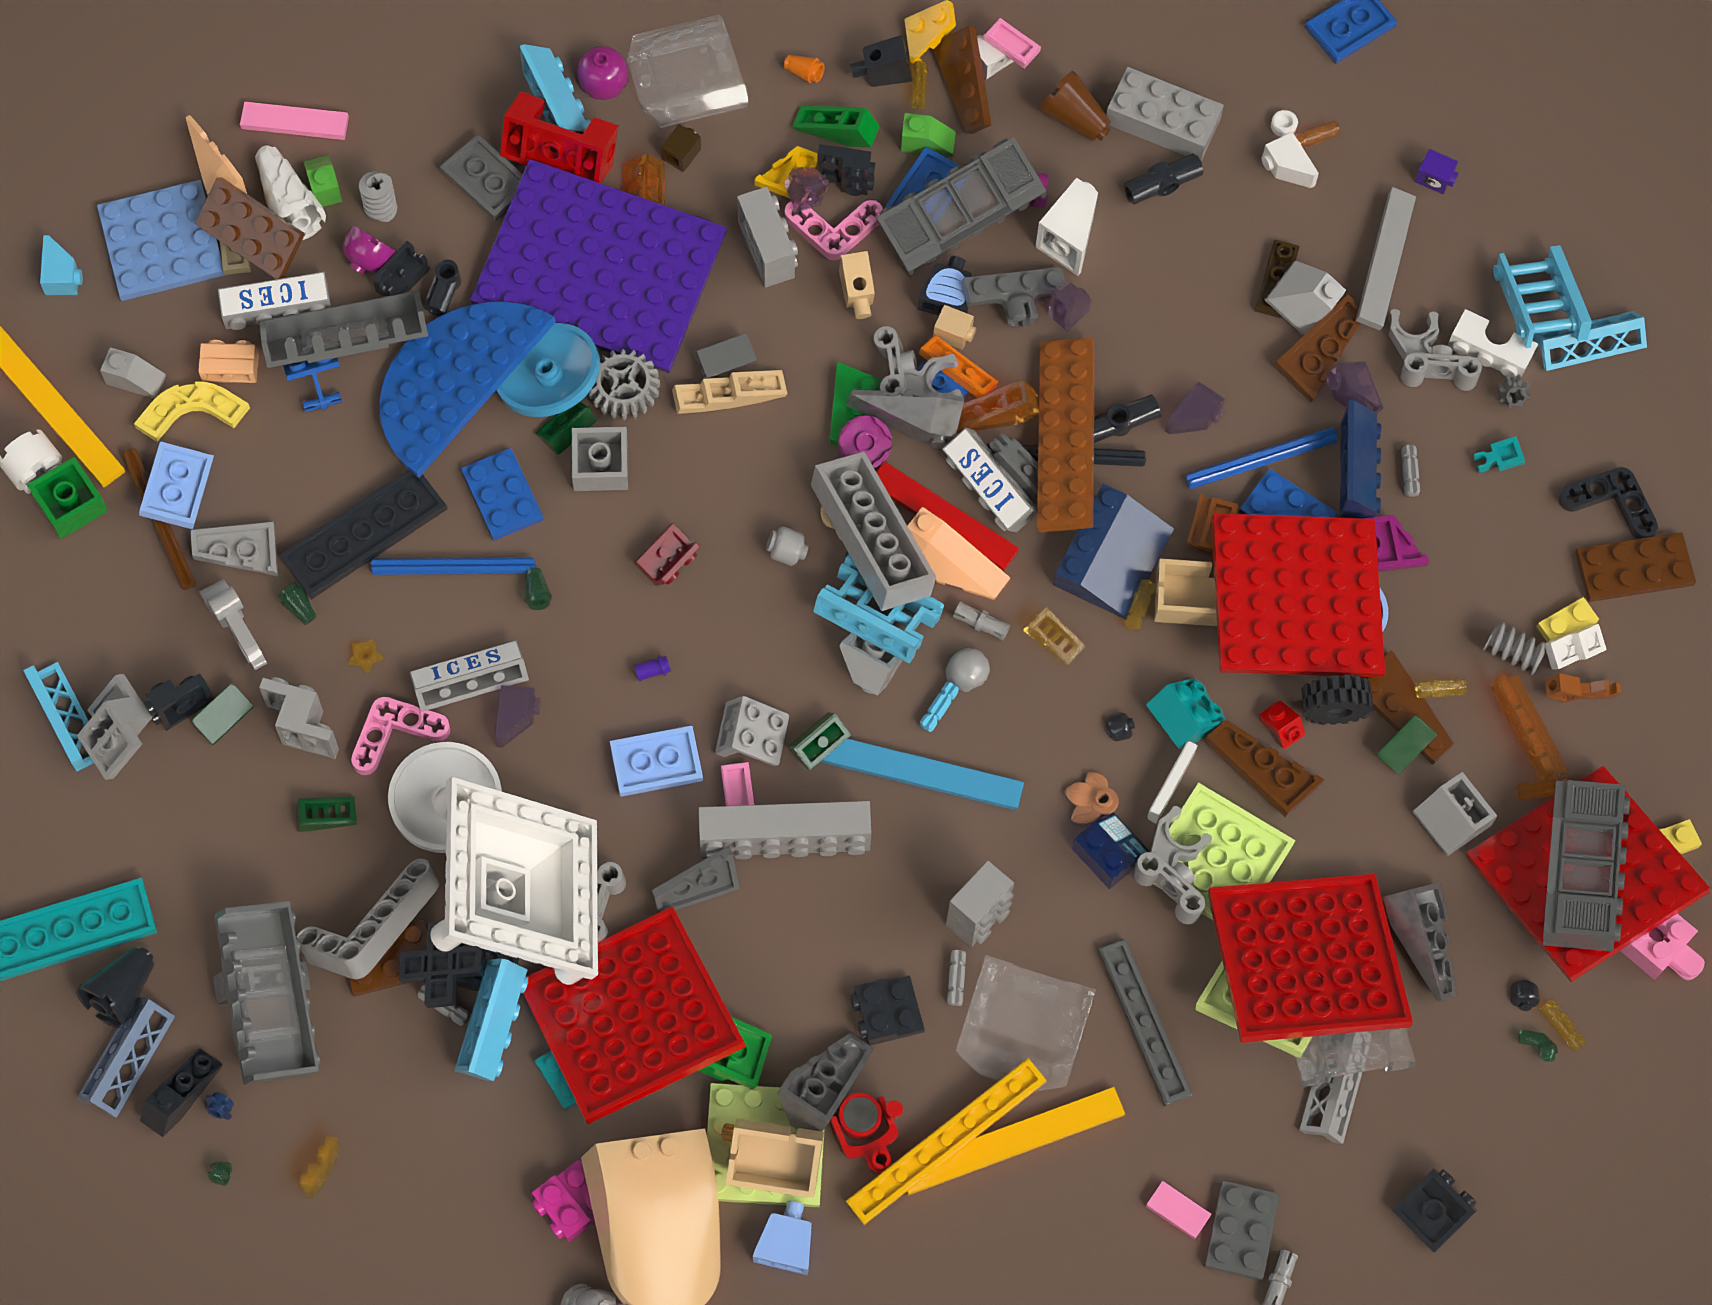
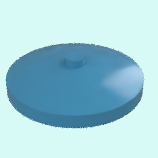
M555 323L498 387L497 392L508 408L524 416L547 417L564 412L579 403L593 388L600 371L598 350L590 336L580 328L569 324Z

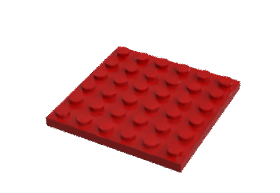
M1213 514L1211 519L1219 673L1317 676L1350 675V677H1383L1386 674L1375 519Z
M1604 766L1580 780L1619 784ZM1625 791V797H1630V795ZM1555 797L1469 850L1466 854V858L1570 982L1710 893L1708 884L1631 797L1629 814H1623V822H1628L1627 839H1621V847H1627L1626 863L1620 864L1619 872L1625 873L1624 890H1618L1617 898H1623L1622 916L1616 915V924H1621L1620 941H1614L1613 951L1543 945ZM1567 829L1565 853L1611 857L1613 832ZM1564 864L1562 889L1609 893L1610 868Z
M1376 874L1209 888L1208 898L1240 1043L1410 1028L1412 1026L1413 1019Z
M673 906L598 942V976L593 979L583 977L574 984L566 985L557 978L554 968L549 966L527 976L528 984L523 995L587 1125L746 1047L742 1036Z

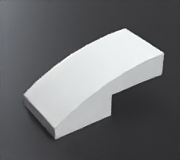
M1599 624L1578 629L1545 643V649L1552 669H1560L1579 659H1588L1607 650Z

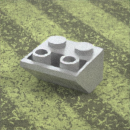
M1463 772L1439 787L1412 812L1446 856H1449L1491 827L1497 817L1496 813Z

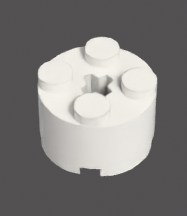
M36 430L38 433L36 435L27 432L19 436L4 449L7 452L5 457L2 459L0 456L1 469L18 490H24L27 494H30L27 484L58 467L62 462V455L42 430Z

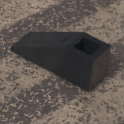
M201 1049L196 1051L145 1100L140 1122L161 1137H164L184 1117L222 1068L223 1064Z

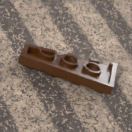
M1349 294L1273 364L1310 402L1317 395L1333 366L1360 325V322L1356 321L1359 305Z
M1391 650L1384 657L1386 674L1383 677H1362L1371 682L1373 709L1397 732L1414 715L1421 717L1438 734L1421 752L1434 765L1454 743Z
M1227 720L1223 721L1205 739V742L1284 817L1289 815L1324 781L1320 776L1315 775L1314 777L1304 771V767L1295 761L1291 763L1279 756V752L1272 747L1266 748L1256 742L1255 737Z

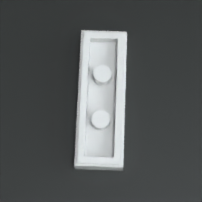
M1190 741L1186 742L1149 810L1148 820L1157 824L1195 755L1198 745Z

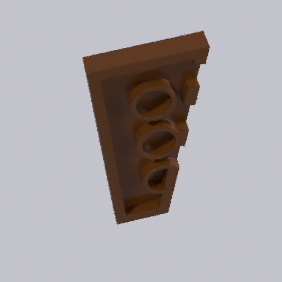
M968 25L943 37L933 50L966 133L974 134L991 126L976 27Z

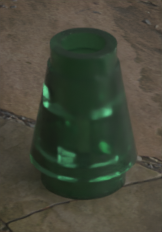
M530 568L526 571L525 603L532 610H543L550 605L552 595L540 568Z
M296 583L291 584L279 594L280 604L302 621L304 625L309 624L318 616L303 587H299Z

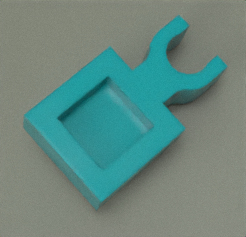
M1516 436L1490 444L1491 452L1489 453L1482 451L1474 454L1475 461L1481 459L1486 461L1484 465L1478 466L1479 474L1488 471L1494 465H1497L1500 472L1525 464V458Z

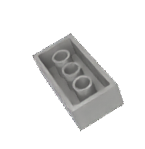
M1127 67L1108 106L1106 116L1111 121L1109 126L1184 156L1194 153L1202 161L1221 120L1224 105Z

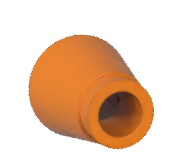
M789 54L785 59L784 69L808 83H818L824 73V63L820 62L818 58Z

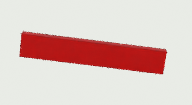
M884 461L876 472L894 502L914 515L922 507L947 523L1003 572L1018 554L1019 547Z

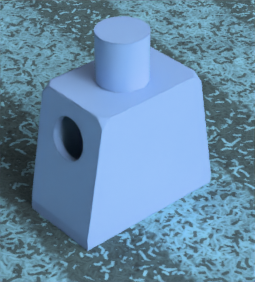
M787 1201L784 1215L771 1213L754 1251V1263L808 1275L812 1223L801 1220L804 1209L802 1203Z

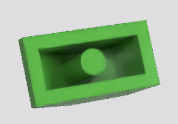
M905 113L901 152L921 154L925 147L942 156L953 157L956 131L932 116Z
M326 155L303 161L312 193L322 207L342 202L330 156Z

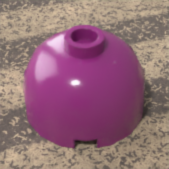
M608 46L591 48L582 55L578 62L577 81L580 89L591 94V97L594 99L608 100L617 97L624 86L628 84L629 71L626 61L613 48Z
M354 225L348 230L343 241L344 254L351 261L349 267L361 274H364L365 270L377 273L397 252Z

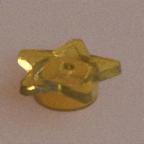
M374 639L368 643H352L354 655L348 661L350 666H361L366 673H370L374 663L384 660V656L376 651V641ZM368 654V657L364 658L363 655Z

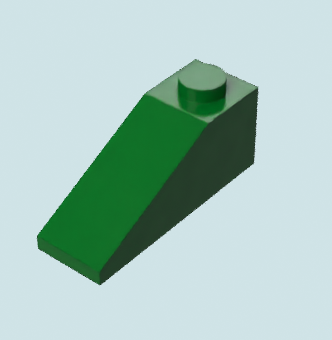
M801 105L792 127L794 130L848 147L871 148L880 126L867 108Z

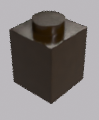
M678 124L661 146L662 160L684 172L701 150V137L694 129L690 127L685 128Z

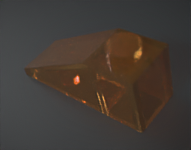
M1022 379L964 403L957 433H960L965 428L978 431L1018 425L1039 416L1037 392Z

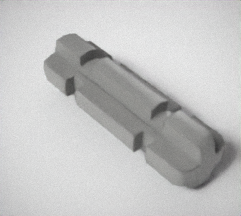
M1404 445L1401 450L1403 479L1405 483L1404 491L1406 496L1415 497L1420 493L1418 459L1416 458L1417 447L1415 445Z
M952 950L950 956V963L952 965H950L948 990L950 991H948L947 1003L951 1006H961L963 1003V992L961 991L964 989L965 966L963 965L966 963V952L963 950Z
M425 984L417 993L418 997L423 1001L425 998ZM457 1003L456 1006L434 1008L446 1017H452V1021L459 1026H462L469 1018V1012L461 1006L458 1008Z

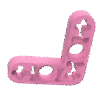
M792 200L785 207V219L795 231L829 260H839L841 255L847 254L878 226L876 217L880 215L879 213L883 209L877 201H865L838 226L833 228L806 203L800 200ZM792 211H801V217L799 215L792 216ZM866 211H869L870 213L876 211L875 217L873 215H869L866 218ZM812 225H818L823 231L819 235H812L808 232V228ZM850 225H855L860 229V232L856 235H849L845 229ZM839 242L838 250L835 248L829 249V244L834 246Z
M389 697L378 698L370 709L352 754V764L357 773L361 775L372 774L378 767L392 729L435 742L443 741L450 734L448 719L442 714L426 710L421 712L420 707ZM389 706L390 712L398 714V721H395V715L390 713L381 716L379 709ZM409 713H415L418 715L419 720L415 725L408 726L403 722L404 717ZM426 717L427 724L436 726L440 722L443 730L433 733L432 727L424 724V718ZM372 730H379L383 733L380 741L374 743L367 739L368 733ZM367 747L371 749L369 753V759L371 764L366 763L364 767H362L359 759L365 758L367 754Z

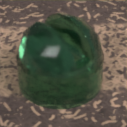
M215 1161L209 1166L213 1170L212 1172H207L208 1178L212 1183L226 1186L231 1178L232 1164L224 1161Z

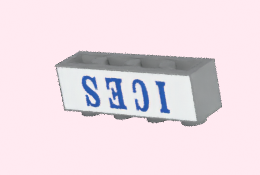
M325 272L218 289L221 315L226 329L239 330L250 325H260V321L331 307Z
M965 428L942 449L947 455L945 458L947 463L954 470L959 469L964 476L962 478L964 484L970 490L975 489L980 496L978 501L986 510H992L996 515L994 520L1002 530L1017 533L1037 515L1036 505L1013 477L994 458L993 452L975 430Z
M517 640L409 672L421 712L529 680Z

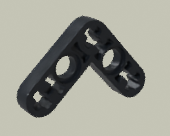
M1616 468L1570 484L1562 490L1559 496L1561 507L1570 512L1614 498L1635 539L1653 537L1658 529L1657 520L1634 474L1627 468ZM1618 476L1621 480H1627L1624 486L1621 482H1616ZM1599 484L1604 489V493L1602 495L1593 494L1590 491V485ZM1582 491L1584 495L1578 497L1575 503L1572 499H1567L1569 493L1572 497L1580 495ZM1631 498L1637 500L1640 508L1637 510L1629 509L1626 506V500ZM1641 522L1643 526L1650 527L1648 532H1646L1645 529H1639Z

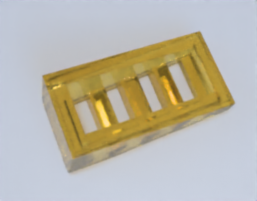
M1047 607L1023 629L1030 637L1065 665H1068L1085 647ZM1044 621L1048 625L1041 630L1038 626ZM1053 628L1056 632L1049 638L1046 634ZM1060 636L1065 638L1058 646L1054 643ZM1070 642L1073 647L1065 654L1062 650Z

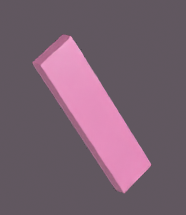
M244 102L240 126L241 129L345 140L349 115L346 112Z

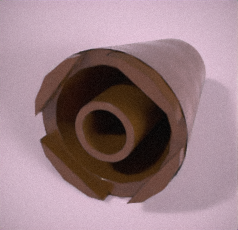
M1071 71L1056 86L1057 88L1046 97L1039 110L1046 116L1093 142L1097 138L1102 141L1111 131L1108 127L1111 121L1078 74Z

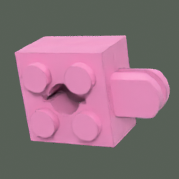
M1679 914L1671 917L1620 950L1654 980L1667 966L1683 979L1692 980L1702 972L1705 963L1704 959L1687 945L1698 930Z

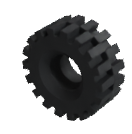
M1334 675L1332 678L1322 677L1319 681L1312 680L1310 681L1311 684L1306 683L1301 688L1303 716L1310 723L1315 724L1319 722V725H1325L1326 723H1330V725H1336L1337 723L1348 724V721L1356 722L1359 721V718L1365 719L1368 717L1367 715H1371L1372 711H1374L1371 682L1367 681L1366 678L1360 679V676L1350 677V675H1344L1343 677H1338V675Z

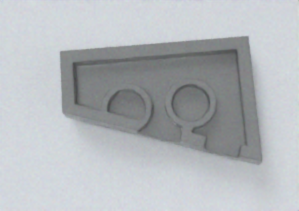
M274 522L191 530L192 556L194 560L278 576Z

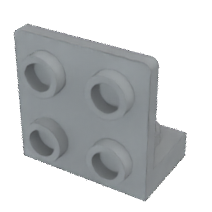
M745 696L726 702L715 754L726 757L739 752L772 766L779 765L789 714Z

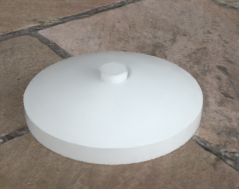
M455 742L429 744L411 753L396 769L388 791L389 810L399 832L415 846L430 852L446 853L447 820L441 818L436 813L433 801L440 792L446 789V781L449 778L455 777L502 792L495 768L483 754L474 748Z

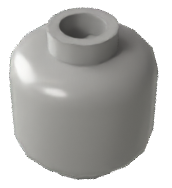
M782 526L777 531L772 530L767 542L766 551H769L772 560L793 566L799 559H805L809 545L805 544V536L802 532Z

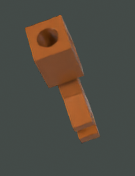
M1561 673L1545 679L1546 697L1564 703L1581 700L1582 698H1612L1621 694V684L1618 682L1609 684V680L1606 679L1591 683H1580V677Z

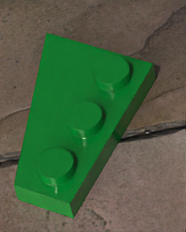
M837 362L830 444L838 446L840 430L846 422L858 416H866L846 406L847 399L852 390L881 391L880 384L882 379Z

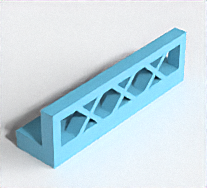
M1635 311L1592 320L1588 340L1577 341L1573 331L1564 329L1534 334V342L1538 343L1537 346L1542 349L1543 367L1546 371L1647 348L1644 317ZM1637 329L1638 342L1627 344L1623 341L1629 331ZM1611 335L1616 339L1609 349L1602 350L1598 347L1605 336ZM1584 341L1589 343L1590 347L1585 354L1577 356L1573 353L1578 343ZM1561 347L1565 350L1559 360L1551 362L1549 349Z
M56 662L39 672L36 671L34 665L23 670L76 772L93 764L94 762L90 756L83 759L79 753L82 743L78 739L77 734L70 733L67 730L71 719L83 721L84 726L88 723V719L59 663ZM57 672L60 678L57 688L53 689L44 686L42 679ZM63 685H64V687H65V689H66L67 692L61 691L62 688H63ZM49 693L54 694L53 699H51ZM59 696L72 700L68 712L56 709L55 706ZM75 708H76V710H77V712H78L79 715L73 714ZM61 716L66 717V719H65L64 722H63ZM73 739L78 740V742H77L76 745H75Z

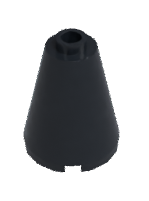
M143 947L139 949L131 948L82 983L76 990L78 999L87 1010L93 1007L99 1013L95 1017L112 1027H120V1025L126 1022L154 968L153 955Z

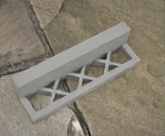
M1367 1032L1346 1033L1344 1041L1337 1047L1333 1044L1336 1034L1325 1035L1299 1130L1303 1134L1322 1135L1332 1143L1343 1144L1372 1036ZM1336 1058L1338 1061L1337 1067L1328 1074L1326 1071L1327 1065ZM1329 1085L1331 1088L1330 1093L1321 1101L1319 1098L1320 1090ZM1322 1112L1321 1126H1311L1313 1117Z

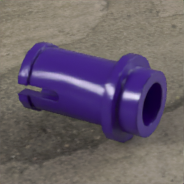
M657 655V659L634 664L638 680L642 681L643 679L661 674L666 676V673L671 672L667 656L661 657Z

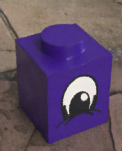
M1429 149L1418 171L1415 182L1444 195L1447 186L1453 187L1459 172L1455 171L1458 161Z

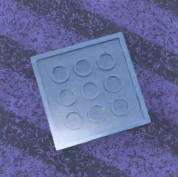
M201 180L97 205L121 301L225 276L217 239L195 224L206 200Z

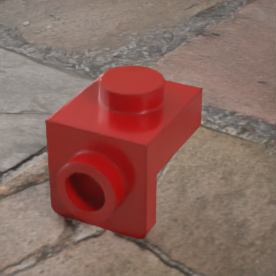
M1281 700L1258 715L1260 722L1277 735L1279 744L1283 749L1288 748L1305 735L1300 715Z

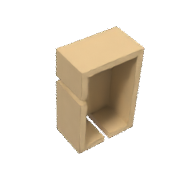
M1159 559L1156 571L1154 622L1217 626L1215 577L1209 578L1212 562Z
M737 1118L733 1131L726 1185L814 1198L824 1132L798 1128L797 1133H791L792 1127Z

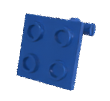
M338 357L308 363V360L283 365L287 381L311 374L313 376L318 398L303 401L306 413L320 408L323 411L327 409V406L342 403L339 391L323 396L316 375L318 372L339 367Z

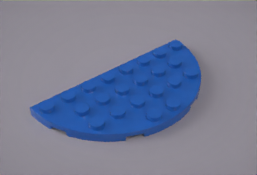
M479 303L456 309L438 317L426 325L427 337L408 340L392 361L384 378L380 395V418L388 443L399 461L410 472L419 478L556 323L554 316L543 310L519 303Z

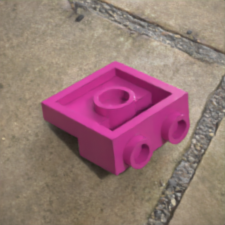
M577 1160L557 1177L554 1175L532 1192L534 1201L531 1202L532 1206L541 1217L546 1214L552 1221L549 1227L559 1240L564 1237L570 1243L595 1223L583 1164L580 1160Z

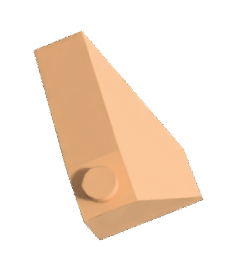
M191 115L185 117L207 196L216 178L221 177L247 194L243 178L224 154L221 156L217 145L213 141H209L204 130Z
M922 507L907 527L936 575V583L950 584L962 588L963 591L995 600L1010 580L1007 574L960 534Z

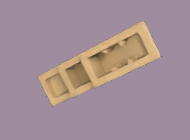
M782 370L732 372L729 378L703 379L701 384L675 385L672 389L677 414L735 408L787 395Z

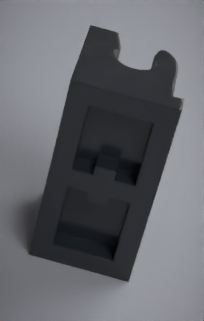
M406 241L372 278L375 291L383 297L409 292L430 269L425 255L422 252L418 255L414 251L413 244Z

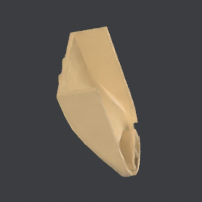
M705 1129L595 1144L581 1157L605 1270L614 1293L624 1305L626 1303L628 1305H705L717 1287L721 1269L717 1184Z

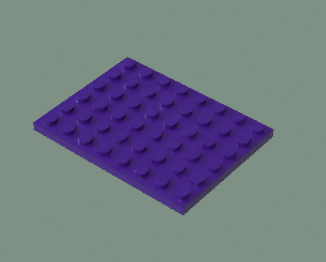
M529 159L470 301L472 304L511 302L532 306L554 316L556 323L569 324L580 328L590 336L596 348L607 352L613 350L616 355H621L622 349L626 351V355H630L634 350L637 358L644 354L646 362L652 361L654 368L670 373L727 233V227Z

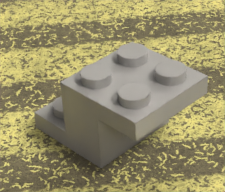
M124 674L115 675L87 709L92 718L77 735L105 780L114 779L140 748L142 742L138 738V734L152 719L151 714Z
M273 677L272 680L263 678L259 688L266 706L280 710L275 727L282 745L336 759L339 748L330 727L320 723L323 709L317 692L306 685H299L298 687L288 685V682L280 678Z

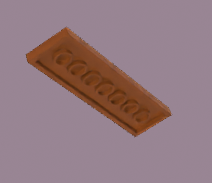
M1093 337L1040 342L1037 528L1039 533L1093 528L1095 341Z

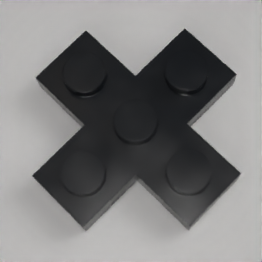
M439 922L428 923L427 950L400 953L398 980L403 984L425 982L424 1005L427 1008L456 1006L457 978L484 976L485 949L478 946L459 947L458 945L450 951H441L433 944L430 935L431 930Z

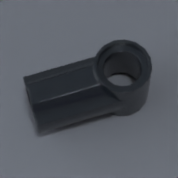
M449 259L441 260L435 267V277L423 305V308L431 314L437 316L446 314L455 290L461 285L462 280L458 265L454 261ZM446 273H454L451 278L446 279L442 277Z

